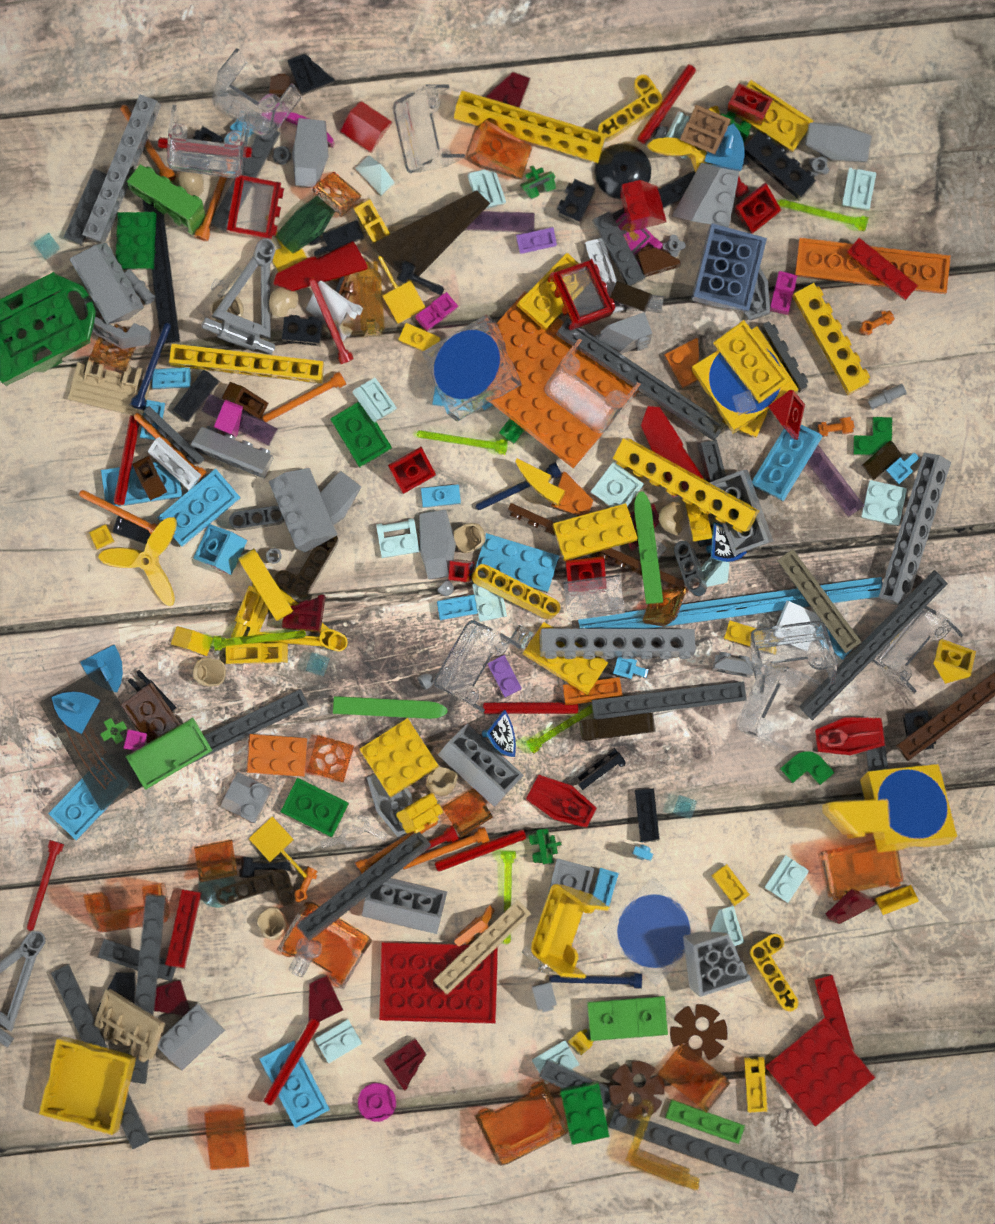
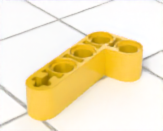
M641 74L635 79L634 91L639 98L599 125V133H603L604 128L606 131L610 129L609 134L603 133L606 134L605 142L613 140L655 112L661 105L662 95L647 75ZM645 82L648 86L642 89L637 84ZM655 97L658 99V102L651 104L648 99ZM635 107H639L642 109L643 112L641 114H635L633 112V109ZM625 118L627 123L620 125L617 119Z
M253 548L240 556L238 560L275 620L279 621L292 613L293 610L256 550Z
M771 934L752 945L749 955L780 1007L785 1011L791 1012L798 1007V999L771 956L783 948L784 939L779 934ZM772 937H777L780 941L777 948L770 946V939ZM756 947L763 949V956L761 958H756L753 954ZM766 964H771L774 968L773 973L770 975L765 974L763 971ZM778 980L784 984V988L779 992L774 989V983ZM787 990L789 991L786 994L787 998L793 999L791 1008L784 1005L786 1000L783 996L779 998V995L784 994Z

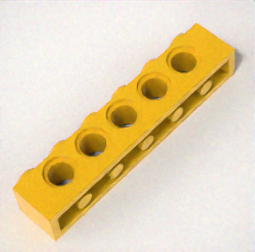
M812 283L794 293L792 298L846 394L850 395L867 386L870 382L868 380L870 375L859 364L861 362L860 357L856 352L853 353L850 348L852 344L849 338L842 334V326L838 319L835 320L831 314L833 310L830 304L824 302L822 298L824 294L819 286L816 287ZM812 301L817 302L819 308L813 310L810 308L809 303ZM818 319H827L828 325L821 326ZM828 335H835L837 337V342H830L828 340ZM844 351L847 358H838L837 352ZM848 367L854 368L856 375H848L846 369Z

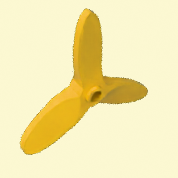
M714 105L708 109L712 112L720 114L719 107L717 105ZM657 138L647 144V147L657 154L688 156L691 158L695 172L701 162L707 163L704 162L706 150L684 142L679 138Z
M175 517L164 519L154 529L144 551L117 547L106 549L98 555L101 562L113 567H140L144 569L161 601L167 606L174 605V592L159 563V556L168 548L177 527Z

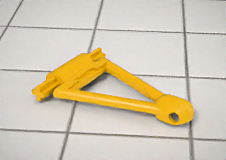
M254 584L247 588L234 620L237 623L230 637L231 641L240 644L247 627H250L246 638L249 641L321 646L337 652L345 650L348 644L345 635L328 628L324 623L321 626L320 637L260 632L269 608ZM278 586L290 606L299 604Z

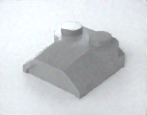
M720 652L719 655H715L712 671L750 678L753 675V661H750V657L739 655L738 658H733L730 653Z
M238 772L223 799L221 807L256 823L272 789Z

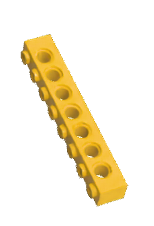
M461 90L456 103L453 118L596 163L600 159L606 134Z
M171 344L169 359L170 365L174 367H189L191 369H205L208 371L320 384L323 382L325 366L323 361L180 344Z
M628 437L622 439L613 456V459L617 461V465L633 469L635 475L641 478L643 476L649 478L651 484L667 488L666 492L669 494L683 497L682 500L689 505L694 503L699 506V510L703 513H712L716 516V520L724 524L726 522L733 525L732 528L740 533L750 530L760 511ZM634 453L639 456L637 464L632 461ZM650 463L656 466L654 473L649 471L648 466ZM666 472L672 474L671 482L666 481ZM683 481L689 484L687 491H684L681 487ZM700 490L705 492L704 500H700L698 497ZM716 499L722 502L720 510L714 505ZM733 508L739 512L737 519L731 516Z

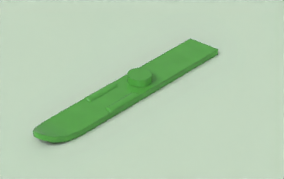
M641 491L635 499L634 514L646 604L663 603L652 509L647 495Z
M334 696L333 714L435 719L443 717L448 712L447 708L443 705L430 701Z

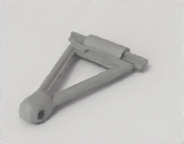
M261 239L257 243L253 257L213 313L212 317L223 321L222 324L206 317L202 322L203 329L218 334L217 337L251 351L257 349L270 355L275 350V344L260 339L259 336L271 339L269 307L270 263L275 254V245L271 240ZM257 266H261V325L227 312Z
M39 931L29 933L20 947L0 961V973H2L22 956L26 957L7 1016L0 1011V1025L11 1032L36 957L46 942L44 934ZM0 1028V1043L8 1048L14 1038Z

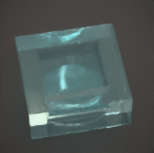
M47 233L34 243L45 260L61 249L50 233Z
M312 652L306 671L324 677L330 658Z
M679 795L673 813L691 820L697 801Z

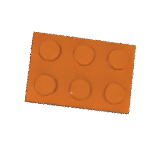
M249 734L246 773L305 777L307 738Z

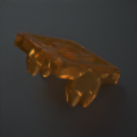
M334 171L311 189L315 196H319L341 218L349 212L354 203L362 196ZM328 187L331 193L328 194L324 189ZM333 188L339 189L342 194L336 193ZM334 198H341L346 203H338Z
M124 326L122 330L127 333L128 329ZM98 337L90 354V360L126 371L136 347L128 348L127 352L114 344L109 346L102 344L105 340ZM110 348H117L119 353L116 354L114 351L110 353L108 350Z
M317 735L307 772L344 783L355 746ZM332 744L329 752L325 754L318 752L323 746ZM337 747H340L344 752L345 760L338 758L336 754ZM330 753L336 756V762L332 765L327 764L325 761L326 755ZM316 758L324 761L326 765L324 771L318 767ZM336 764L343 766L338 772L330 773L332 766Z

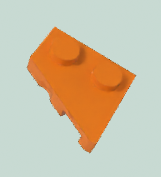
M695 338L664 355L682 389L698 381L692 372V366L699 362L698 338Z
M563 471L558 487L565 490V495L559 506L552 503L551 507L576 516L589 514L594 500Z
M491 905L486 908L483 915L479 918L476 917L458 933L454 940L458 947L463 943H470L477 932L481 934L488 928L487 924L495 912Z

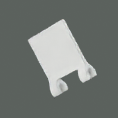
M319 281L318 286L342 341H344L346 336L350 337L352 333L349 327L343 326L347 315L349 314L351 318L355 319L357 315H361L363 307L348 301L323 281ZM313 293L305 310L326 324Z

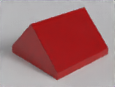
M738 84L728 103L727 111L762 125L773 98Z
M361 101L349 112L340 132L372 153L393 122Z
M764 183L736 205L734 213L753 234L782 210L770 188Z
M789 390L768 407L794 440H798L805 404L794 390Z
M422 447L415 449L388 465L392 476L403 494L436 476Z
M604 556L568 560L565 562L569 593L607 589Z

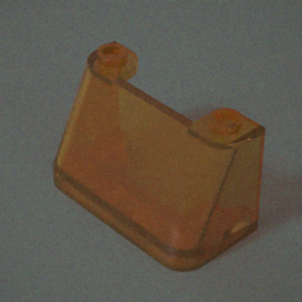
M875 840L817 853L827 898L832 897L833 901L840 900L852 888L857 891L885 885L893 888L901 886L900 882L904 881L899 850L878 852Z
M307 901L295 916L277 950L285 957H295L297 954H300L331 973L329 979L333 986L344 989L371 945L372 939L366 933L338 918L312 940L308 941L296 925L320 906L314 902Z
M544 1080L533 1083L528 1091V1096L496 1112L493 1109L483 1108L474 1115L498 1165H507L568 1133V1128Z

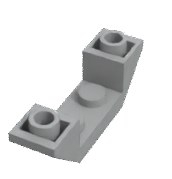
M89 297L84 299L86 317L88 315L86 304L93 302L95 307L93 334L121 349L149 345L151 342V331L145 326L134 323L125 333L121 328L106 324L104 319H100L102 315L93 299Z

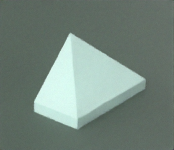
M371 156L366 157L355 168L380 195H383L395 183L384 167Z
M710 556L701 567L707 587L728 583L730 562L718 561Z
M734 906L718 910L710 932L728 933L734 946L743 944L744 940Z

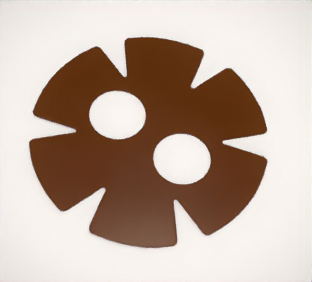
M696 1004L695 1016L690 1006L682 1009L675 1016L674 1020L683 1027L672 1026L670 1037L674 1047L685 1043L678 1052L683 1058L693 1062H702L703 1051L708 1060H711L723 1050L724 1046L715 1039L727 1040L728 1030L725 1020L713 1023L720 1015L717 1010L707 1005ZM700 1017H704L709 1021V1027L705 1031H700L696 1028V1021ZM694 1035L702 1039V1046L699 1049H693L689 1046V1039Z
M632 1061V1073L628 1066L623 1064L613 1074L612 1079L621 1085H610V1098L614 1106L624 1101L619 1110L622 1115L631 1119H642V1107L647 1115L651 1116L661 1106L662 1101L653 1095L665 1094L664 1082L661 1075L650 1079L655 1071L652 1065L643 1061ZM636 1074H643L646 1078V1084L641 1088L636 1087L633 1083V1078ZM635 1092L641 1096V1103L638 1106H631L629 1104L628 1097L631 1093Z

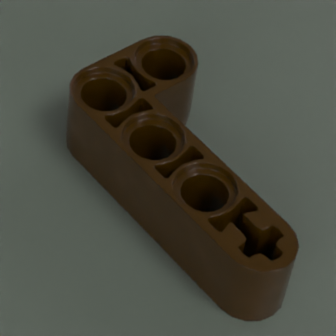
M338 536L333 537V543H328L327 549H330L329 551L320 545L313 548L297 576L286 570L277 572L275 575L276 584L297 598L307 597L339 542ZM319 551L325 553V558L321 561L315 559V554ZM308 568L315 569L313 577L305 575V571ZM288 575L289 582L287 584H280V576ZM299 584L306 586V590L302 594H298L295 591Z
M653 713L579 721L581 741L656 732Z
M278 869L222 887L216 892L215 900L219 905L224 906L273 890L278 904L288 906L295 900V892L287 871ZM278 873L284 876L285 880L282 884L275 881V875ZM259 879L266 882V888L263 890L259 889L256 885ZM240 885L247 887V895L239 894L238 887ZM231 888H233L234 895L229 896L227 901L220 899L222 891L228 894L232 892ZM282 892L290 894L289 902L282 901Z

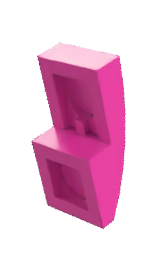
M779 271L770 311L788 315L797 280L795 274Z
M446 292L434 300L431 305L416 314L415 318L425 331H429L456 310L458 305Z

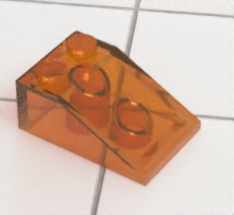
M485 120L475 127L464 159L479 168L521 180L533 147Z
M682 1043L657 1073L705 1113L710 1110L730 1084L725 1076Z
M245 1108L204 1112L210 1170L250 1167Z

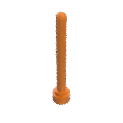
M122 105L121 111L129 122L132 113L126 105ZM148 139L145 149L158 167L160 176H165L170 181L174 180L176 176L174 171L165 166Z
M227 156L203 224L196 229L194 237L199 240L208 242L210 238L209 227L232 167L234 156Z
M339 371L333 374L330 381L265 414L262 417V421L268 422L333 387L341 388L347 384Z
M136 413L134 415V419L139 424H141L155 439L161 437L172 449H174L185 461H187L198 473H200L201 477L199 478V480L207 473V471L202 467L200 468L198 465H193L175 446L171 444L170 441H168L140 413Z
M85 490L79 492L80 497L148 530L150 534L160 524H152Z
M438 821L434 822L431 825H428V823L424 824L425 829L420 831V833L423 834L430 828L434 827L435 825H437ZM415 832L408 833L369 859H360L355 862L361 874Z
M481 827L472 836L418 856L402 869H408L477 841L478 843H486L490 841L485 827Z

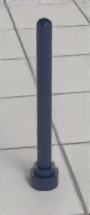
M169 323L163 325L138 394L131 399L129 404L138 410L143 411L145 408L146 399L144 397L170 331L171 325Z
M556 462L550 464L546 468L547 471H544L555 479L562 476ZM525 480L477 503L476 509L482 510L531 487V485Z
M634 973L630 977L586 976V978L562 977L560 975H551L549 977V981L552 983L627 984L630 987H634V989H642V973Z

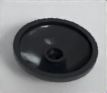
M620 143L608 147L601 153L600 159L595 165V179L599 188L606 195L614 199L621 200L622 184L638 180L650 182V161L641 149L631 144ZM626 166L627 170L621 171L620 167Z

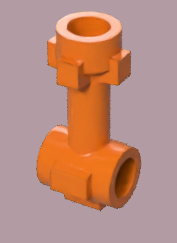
M885 310L881 312V317L871 322L863 321L859 330L860 333L869 336L873 333L872 330L884 323L887 326L892 324V321L895 320L890 310L886 312Z
M851 417L841 418L840 423L827 425L826 422H821V424L817 425L818 433L823 435V437L828 436V432L841 430L842 434H850L854 432L853 429L855 428Z
M308 866L306 870L304 869L307 877L303 879L300 888L294 891L295 901L299 903L307 900L306 891L311 880H316L317 878L316 874L318 871Z

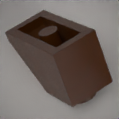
M283 73L271 76L269 95L272 103H291L290 76Z
M651 246L642 248L637 254L639 264L641 265L640 268L645 277L673 270L681 265L679 259L657 247L652 249Z
M233 382L229 383L221 398L242 406L243 412L259 420L269 404L250 390Z
M150 456L132 464L150 501L167 492Z

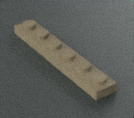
M794 549L779 558L777 561L842 650L847 653L860 644L861 640Z

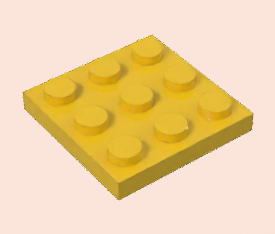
M408 718L359 749L390 798L439 767Z

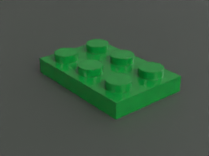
M118 212L116 260L122 266V270H154L155 212Z
M360 402L330 418L359 468L392 449L377 422L374 423Z
M297 777L280 812L333 838L349 802Z
M598 1081L560 1089L571 1145L610 1137Z

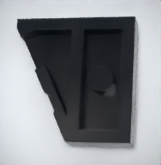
M305 53L287 60L301 96L335 83L334 78L328 75L318 64L314 63Z
M115 973L108 989L113 990L135 1004L136 973Z

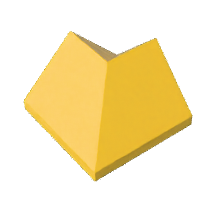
M942 638L939 639L933 664L945 684L970 677L976 651Z

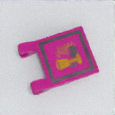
M625 213L616 220L634 256L648 243L652 248L662 249V243L646 228L630 232Z

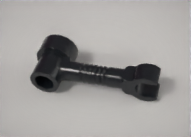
M402 261L400 265L401 270L396 279L403 283H407L408 280L416 282L442 296L444 292L442 285L413 274L416 266L408 261Z
M242 857L239 877L253 878L255 870L283 869L290 871L291 863L253 862L251 857Z

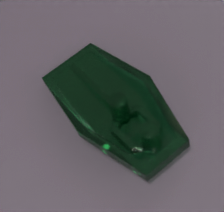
M324 191L320 192L293 213L277 232L276 238L292 254L296 253L323 234L337 210L338 204Z

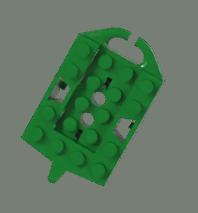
M52 272L0 299V381L2 384L8 386L34 372H45L61 364L63 357L91 343L90 338L96 313L93 302L86 304L88 315L85 319L81 320L68 297L69 292L76 291L82 299L87 298L89 294L83 286ZM39 321H43V328L36 330V324ZM26 330V336L23 339H19V332ZM46 349L52 352V354L37 361L38 353Z

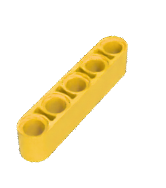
M480 564L472 573L471 578L476 585L544 619H552L560 611V603L556 599L488 565ZM478 571L484 572L486 578H480ZM495 580H500L503 583V587H498L495 584ZM512 588L518 589L520 595H514ZM529 597H534L537 600V604H532L529 601ZM546 606H552L554 613L548 612Z

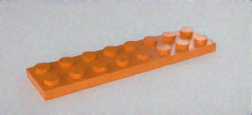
M799 238L795 276L887 287L847 254V251L853 244ZM870 246L918 285L914 291L947 293L951 256Z

